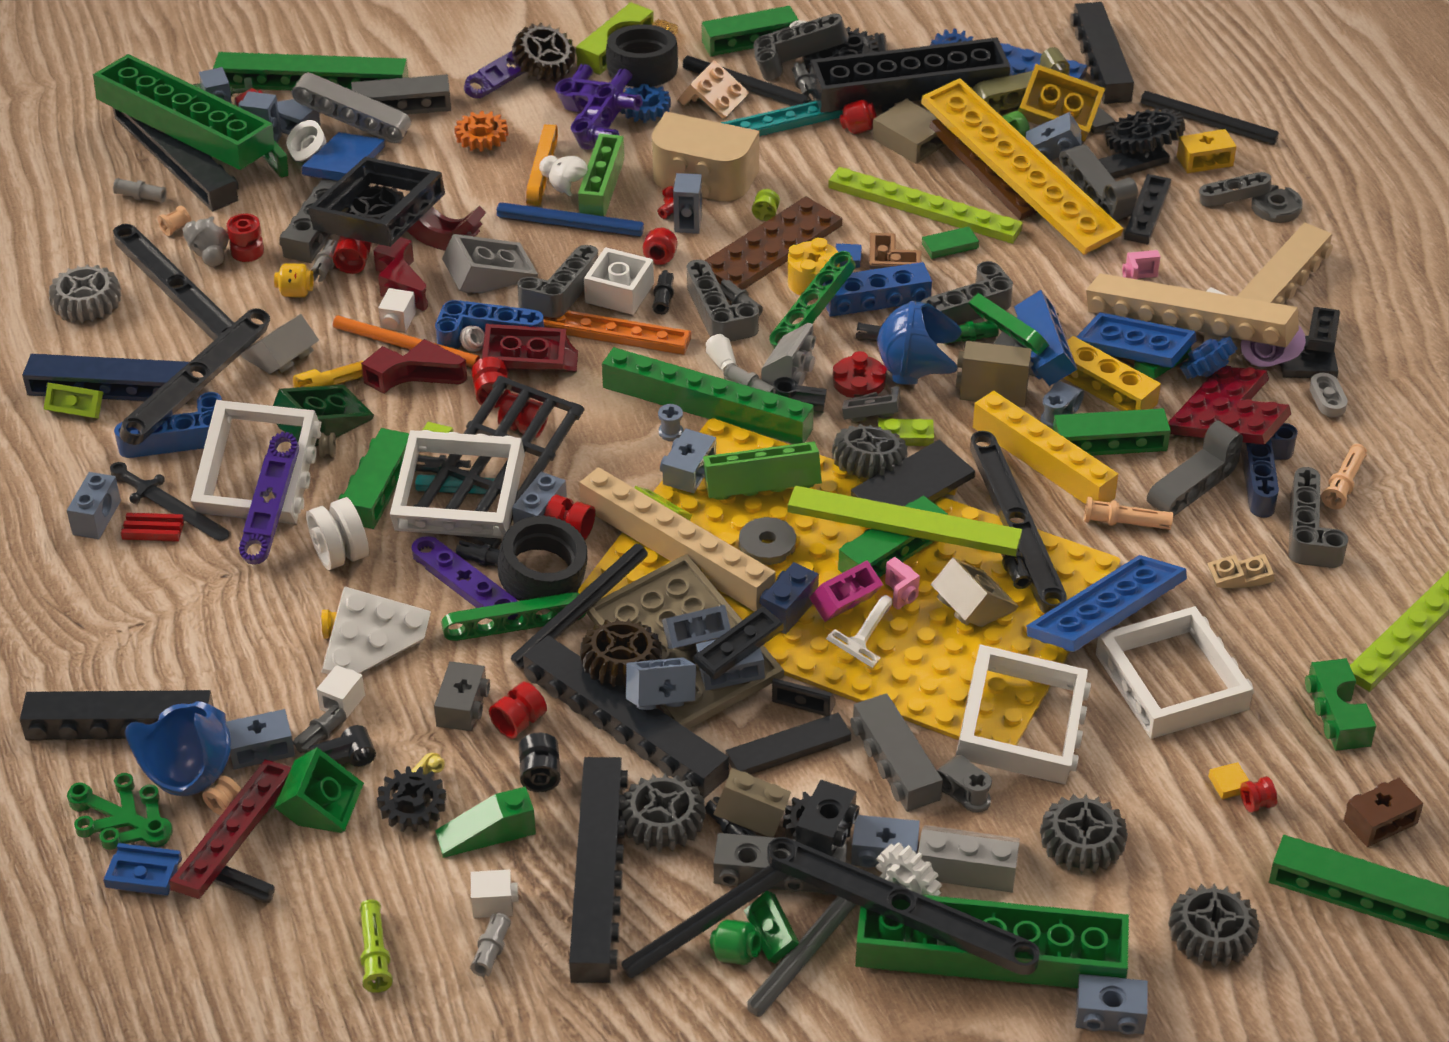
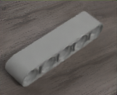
M311 73L303 74L292 90L293 99L299 104L391 143H399L411 125L410 117L404 112Z

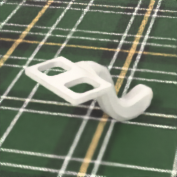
M887 595L881 597L854 637L849 638L834 629L826 639L873 668L881 657L866 649V642L883 615L890 609L893 599ZM834 636L838 637L839 639H841L842 641L846 642L847 644H844V643L841 642L840 640L836 639ZM862 654H865L866 656L870 657V658L873 659L874 661L868 659L867 657L863 656Z

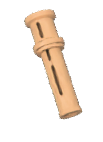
M1353 444L1338 473L1330 477L1329 487L1325 488L1321 495L1322 502L1328 508L1341 509L1346 505L1347 495L1354 489L1353 480L1364 458L1367 456V449L1363 445Z
M1087 497L1084 522L1089 523L1090 520L1107 522L1109 526L1116 525V523H1125L1171 530L1173 512L1119 505V502L1115 500L1109 503L1095 501L1092 497Z

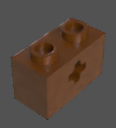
M1397 778L1388 783L1383 782L1367 793L1353 796L1347 803L1343 822L1366 847H1370L1418 824L1424 803L1400 778Z

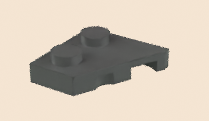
M899 386L892 387L890 395L878 396L874 392L862 397L845 400L842 407L843 418L851 419V421H862L867 419V416L878 415L880 418L893 416L894 413L899 411L901 398Z

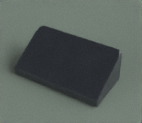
M776 678L772 680V702L824 716L831 715L836 704V699L832 693Z

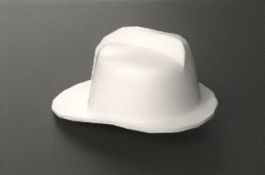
M307 120L299 123L291 130L286 144L295 161H308L326 144V139L319 124L315 121Z

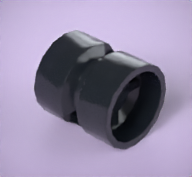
M542 732L526 735L518 744L520 782L529 791L546 792L552 790L561 781L558 741L554 736Z

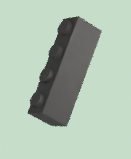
M448 74L351 82L352 91L402 111L407 115L451 111Z
M886 693L855 703L853 718L850 719L852 730L856 736L860 735L867 755L873 757L876 761L882 779H887L891 785V791L897 802L900 801L907 812L940 801L943 780L889 695Z

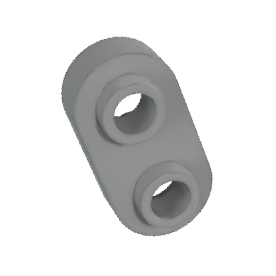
M1328 373L1315 374L1311 378L1309 389L1320 412L1328 417L1343 415L1346 411L1348 400L1337 378Z

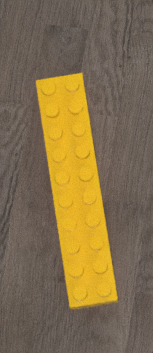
M960 78L922 96V105L1083 255L1122 235L1123 227Z

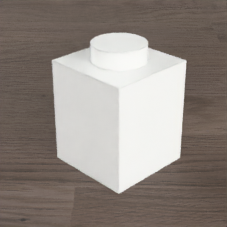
M388 289L378 307L381 328L401 332L407 331L416 314L414 292Z
M338 665L333 668L316 689L320 710L327 712L331 706L338 705L339 709L342 708L347 717L365 696L363 676L352 669L348 670Z
M510 870L471 872L473 918L491 917L492 914L496 915L497 913L513 916L512 903L518 902V883H511Z

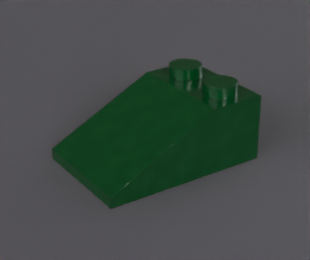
M345 385L279 389L273 406L314 410L318 420L322 422L320 432L326 436L330 435V433H335L336 438L369 422L374 417V414ZM277 424L279 429L285 433H292L297 442H299L302 426ZM316 438L315 446H319V438Z

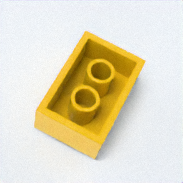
M1035 64L1018 111L1025 116L1028 122L1042 125L1070 112L1080 127L1081 139L1085 142L1105 88Z

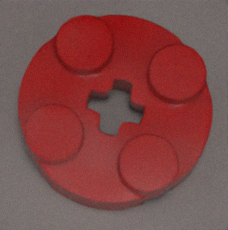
M857 351L852 356L841 359L833 366V385L840 394L849 398H854L855 394L863 396L874 392L879 394L885 387L887 369L878 360L868 357L867 353Z

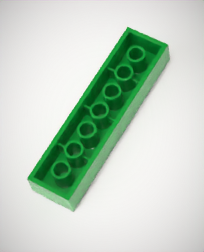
M130 54L123 56L93 74L97 100L238 170L245 168L274 149L273 123Z
M923 895L1036 944L1040 951L1038 968L1029 975H1021L860 906L855 967L1068 988L1078 987L1079 974L1127 978L1129 914ZM902 899L892 903L893 907L898 910H905L910 907V904ZM1019 952L1015 955V958L1022 963H1029L1033 960L1032 955L1027 952Z

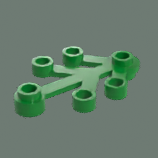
M121 773L114 779L116 791L120 794L122 807L94 795L91 787L82 782L73 784L67 792V799L72 810L82 812L92 808L109 816L98 820H93L90 816H81L74 822L76 834L79 837L87 838L94 833L101 832L100 841L104 849L112 850L117 848L118 843L128 844L142 840L151 847H161L170 840L173 832L172 825L168 819L160 817L158 807L160 795L155 785H145L139 791L141 802L143 805H146L147 819L136 814L133 797L135 784L133 776L129 773ZM131 826L135 829L119 833L116 828Z

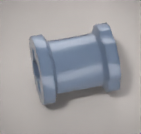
M667 404L658 410V418L661 420L659 436L664 440L674 441L683 433V427L680 425V420L683 417L681 407Z

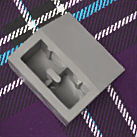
M807 323L781 338L761 368V380L773 386L777 378L789 377L794 379L798 385H803L807 372H811L815 365V357L812 356L816 337L813 336V324Z

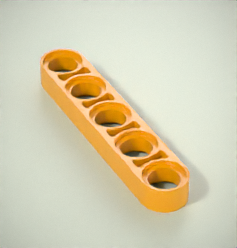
M544 124L527 185V206H541L548 178L541 174L539 166L544 157L554 156L558 140L557 125Z

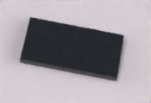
M939 439L902 460L903 463L901 465L895 464V470L890 471L886 469L884 475L877 474L851 489V496L904 507L923 495L933 502L975 478V470Z

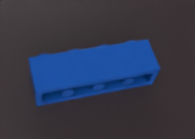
M1043 291L1036 292L1014 306L1017 318L1036 330L1049 344L1048 348L1041 355L1031 351V362L1033 363L1031 369L1039 380L1043 378L1050 387L1076 371L1077 367L1055 306Z

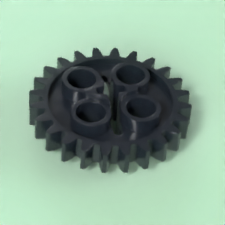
M847 27L846 30L849 38L845 43L803 56V63L810 74L811 60L879 52L877 40H874L873 35L868 36L867 31L860 33L859 28L851 31L850 27Z
M1156 108L1154 111L1149 109L1144 112L1137 111L1135 115L1127 114V118H1118L1119 122H1112V126H1108L1107 131H1105L1107 147L1110 150L1114 149L1116 153L1122 151V154L1131 151V154L1140 151L1142 154L1148 150L1154 151L1156 147L1164 148V144L1171 145L1172 140H1179V136L1184 135L1183 132L1186 131L1183 115L1181 116L1180 112L1175 113V110L1168 112L1167 108L1159 111V108Z

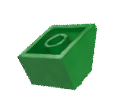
M316 747L294 760L274 808L298 826L342 833L347 827L364 782Z

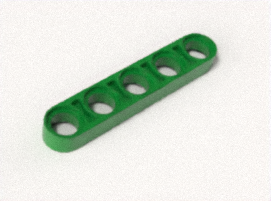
M837 252L828 260L773 330L769 341L774 349L777 346V342L784 335L807 323L813 324L849 278L856 266L849 252ZM848 261L844 266L837 267L839 263ZM833 280L831 284L822 286L824 282ZM818 299L816 303L807 305L809 301ZM803 318L798 324H792L796 319Z
M977 293L968 302L980 317L1026 348H1031L1035 354L1041 355L1048 348V342L1036 330L981 294Z
M566 593L448 613L441 621L443 634L450 641H460L544 627L573 601L579 593ZM542 609L551 610L549 613L544 615L536 614L538 611ZM586 613L583 614L578 620L582 619L586 615ZM521 614L518 619H507L510 615ZM492 619L488 624H478L480 620ZM453 624H462V627L458 629H449V626Z

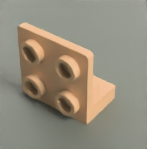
M714 60L688 86L678 101L685 107L690 100L696 102L701 98L721 118L725 119L749 92Z

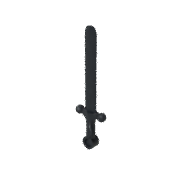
M115 462L110 466L111 475L116 476L117 481H124L137 489V492L132 493L129 497L131 503L137 504L141 498L147 497L173 514H183L186 522L216 540H225L229 537L230 533L227 529L158 488V485H162L165 482L163 475L158 474L153 480H143L129 472L126 464L123 462Z

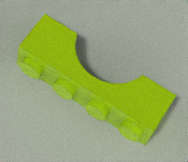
M630 2L576 46L577 66L579 67L581 64L589 65L593 73L601 75L607 70L606 46L608 37L620 28L641 24L654 25V11Z

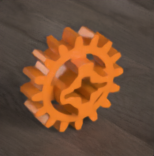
M480 111L476 115L474 112H471L469 117L463 115L462 121L457 120V126H455L457 143H461L463 148L470 146V151L479 148L480 152L484 148L492 150L494 145L500 147L501 142L507 141L508 125L506 124V119H501L500 114L493 116V112L484 114L483 111Z

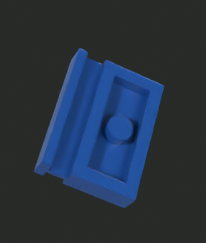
M118 843L116 855H113L103 879L105 888L168 896L170 892L169 881L178 871V864L182 861L181 851Z

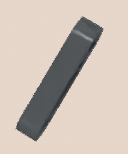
M1257 172L1205 184L1199 188L1200 203L1211 207L1265 195L1272 190L1271 176L1265 172Z

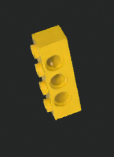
M1075 336L1067 340L1077 370L1064 377L1065 380L1121 411L1153 409L1158 404L1161 383Z

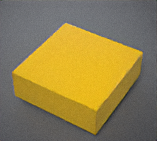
M1238 762L1209 770L1208 777L1221 799L1241 795V783L1249 781Z

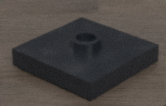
M1305 336L1306 343L1298 357L1280 363L1284 378H1312L1317 373H1328L1337 378L1339 372L1335 351L1334 353L1307 350L1309 336Z

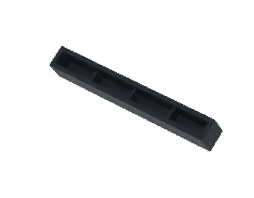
M113 108L115 119L212 212L239 201L237 194L239 185L236 178L230 176L223 166L217 164L210 155Z
M546 636L523 654L524 675L531 683H536L544 688L553 698L560 699L577 714L580 713L589 719L595 727L608 732L618 743L625 744L634 750L640 758L656 765L662 773L665 774L666 772L667 776L673 778L679 775L681 782L689 779L692 787H698L703 799L728 778L729 756L659 709L643 710L637 708V705L626 699V689L622 685H616L613 688L610 683L601 685L599 679L591 680V675L584 671L580 656L551 636Z
M584 757L569 955L570 983H611V970L618 969V950L613 949V943H619L620 925L619 923H614V916H621V896H616V890H622L623 873L622 870H617V865L624 863V844H619V839H625V819H620L621 802L626 800V797L622 795V789H628V770H622V757Z

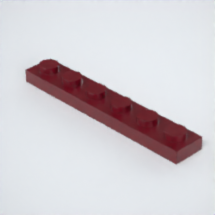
M266 759L262 762L170 879L171 891L200 900L279 797L291 767Z

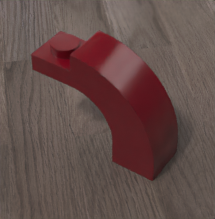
M479 205L466 217L452 219L442 215L432 206L407 232L427 246L446 251L453 234L476 237L480 232L479 228L483 224L480 220L486 214V211Z

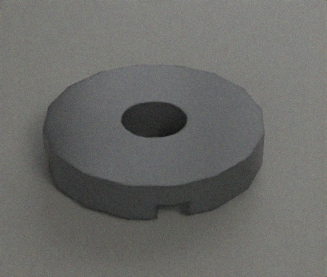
M1272 185V190L1269 193L1252 198L1251 208L1254 213L1270 222L1283 223L1298 218L1302 211L1303 201L1301 196L1289 187H1285L1284 190L1279 189V185Z
M770 517L758 518L746 523L740 530L739 548L740 551L764 565L777 564L785 561L787 556L795 552L796 534L794 529L783 520ZM769 539V540H772V541H774V542H772V543H763V542H761V541H762V540Z

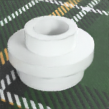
M467 326L460 333V341L469 352H477L483 347L485 333L477 326Z

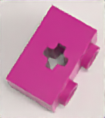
M867 560L822 583L809 598L824 622H827L870 599L883 586V583Z

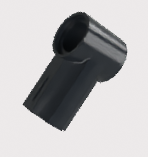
M780 377L774 381L772 393L814 405V412L824 413L827 389L801 386L789 377Z
M354 725L347 728L339 738L309 746L310 751L318 747L340 765L351 763L353 766L361 767L370 764L376 757V751L366 727L362 725Z

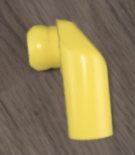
M428 753L411 770L416 772L419 767H423V774L425 775L431 771L439 773L443 770L445 761L438 753Z

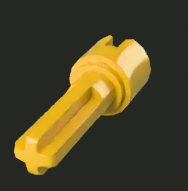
M363 361L322 373L313 369L293 376L294 388L330 386L363 377L361 365Z

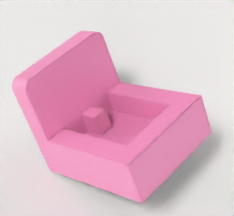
M1158 250L1127 253L1126 264L1122 266L1123 277L1131 279L1158 277L1160 263Z
M894 557L886 562L885 583L894 589L893 606L896 609H900L904 605L912 603L918 597L920 576L910 566Z

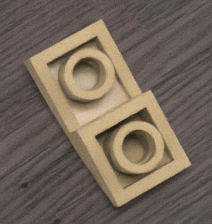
M1265 554L1238 561L1236 555H1232L1207 563L1216 586L1220 588H1246L1275 582L1274 573Z

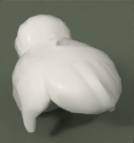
M552 155L544 157L539 166L541 174L549 179L554 189L560 193H566L568 196H572L570 191L571 182L580 180L588 171L586 162L577 156H566L560 159Z

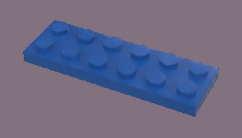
M1138 555L1026 626L1027 636L1040 640L1042 643L1052 644L1064 648L1066 651L1075 652L1187 579L1186 568Z

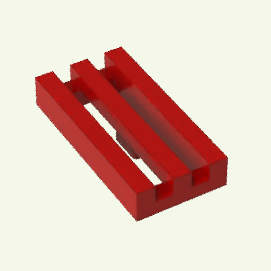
M126 513V520L123 523L124 529H121L122 540L179 542L185 522L183 514Z

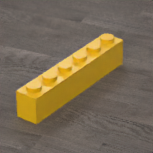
M995 391L975 402L974 429L992 433L996 437L999 446L1084 504H1086L1087 497H1092L1093 500L1111 502L1115 499L1118 482L1117 472Z

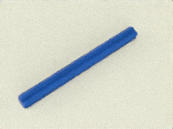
M500 202L496 210L497 216L502 218L638 237L642 236L644 232V223L641 221Z

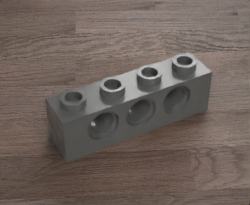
M322 178L317 187L313 188L312 194L307 201L303 202L297 215L293 216L289 226L281 233L279 244L282 246L284 258L312 263L332 234L313 230L308 208L338 181Z
M718 833L713 863L714 884L738 886L769 866L767 847L775 838ZM844 844L842 848L837 847L833 857L846 862L847 844ZM778 849L773 855L779 859H785L791 853L786 849ZM792 876L786 877L770 888L792 892L804 891L825 895L831 894Z

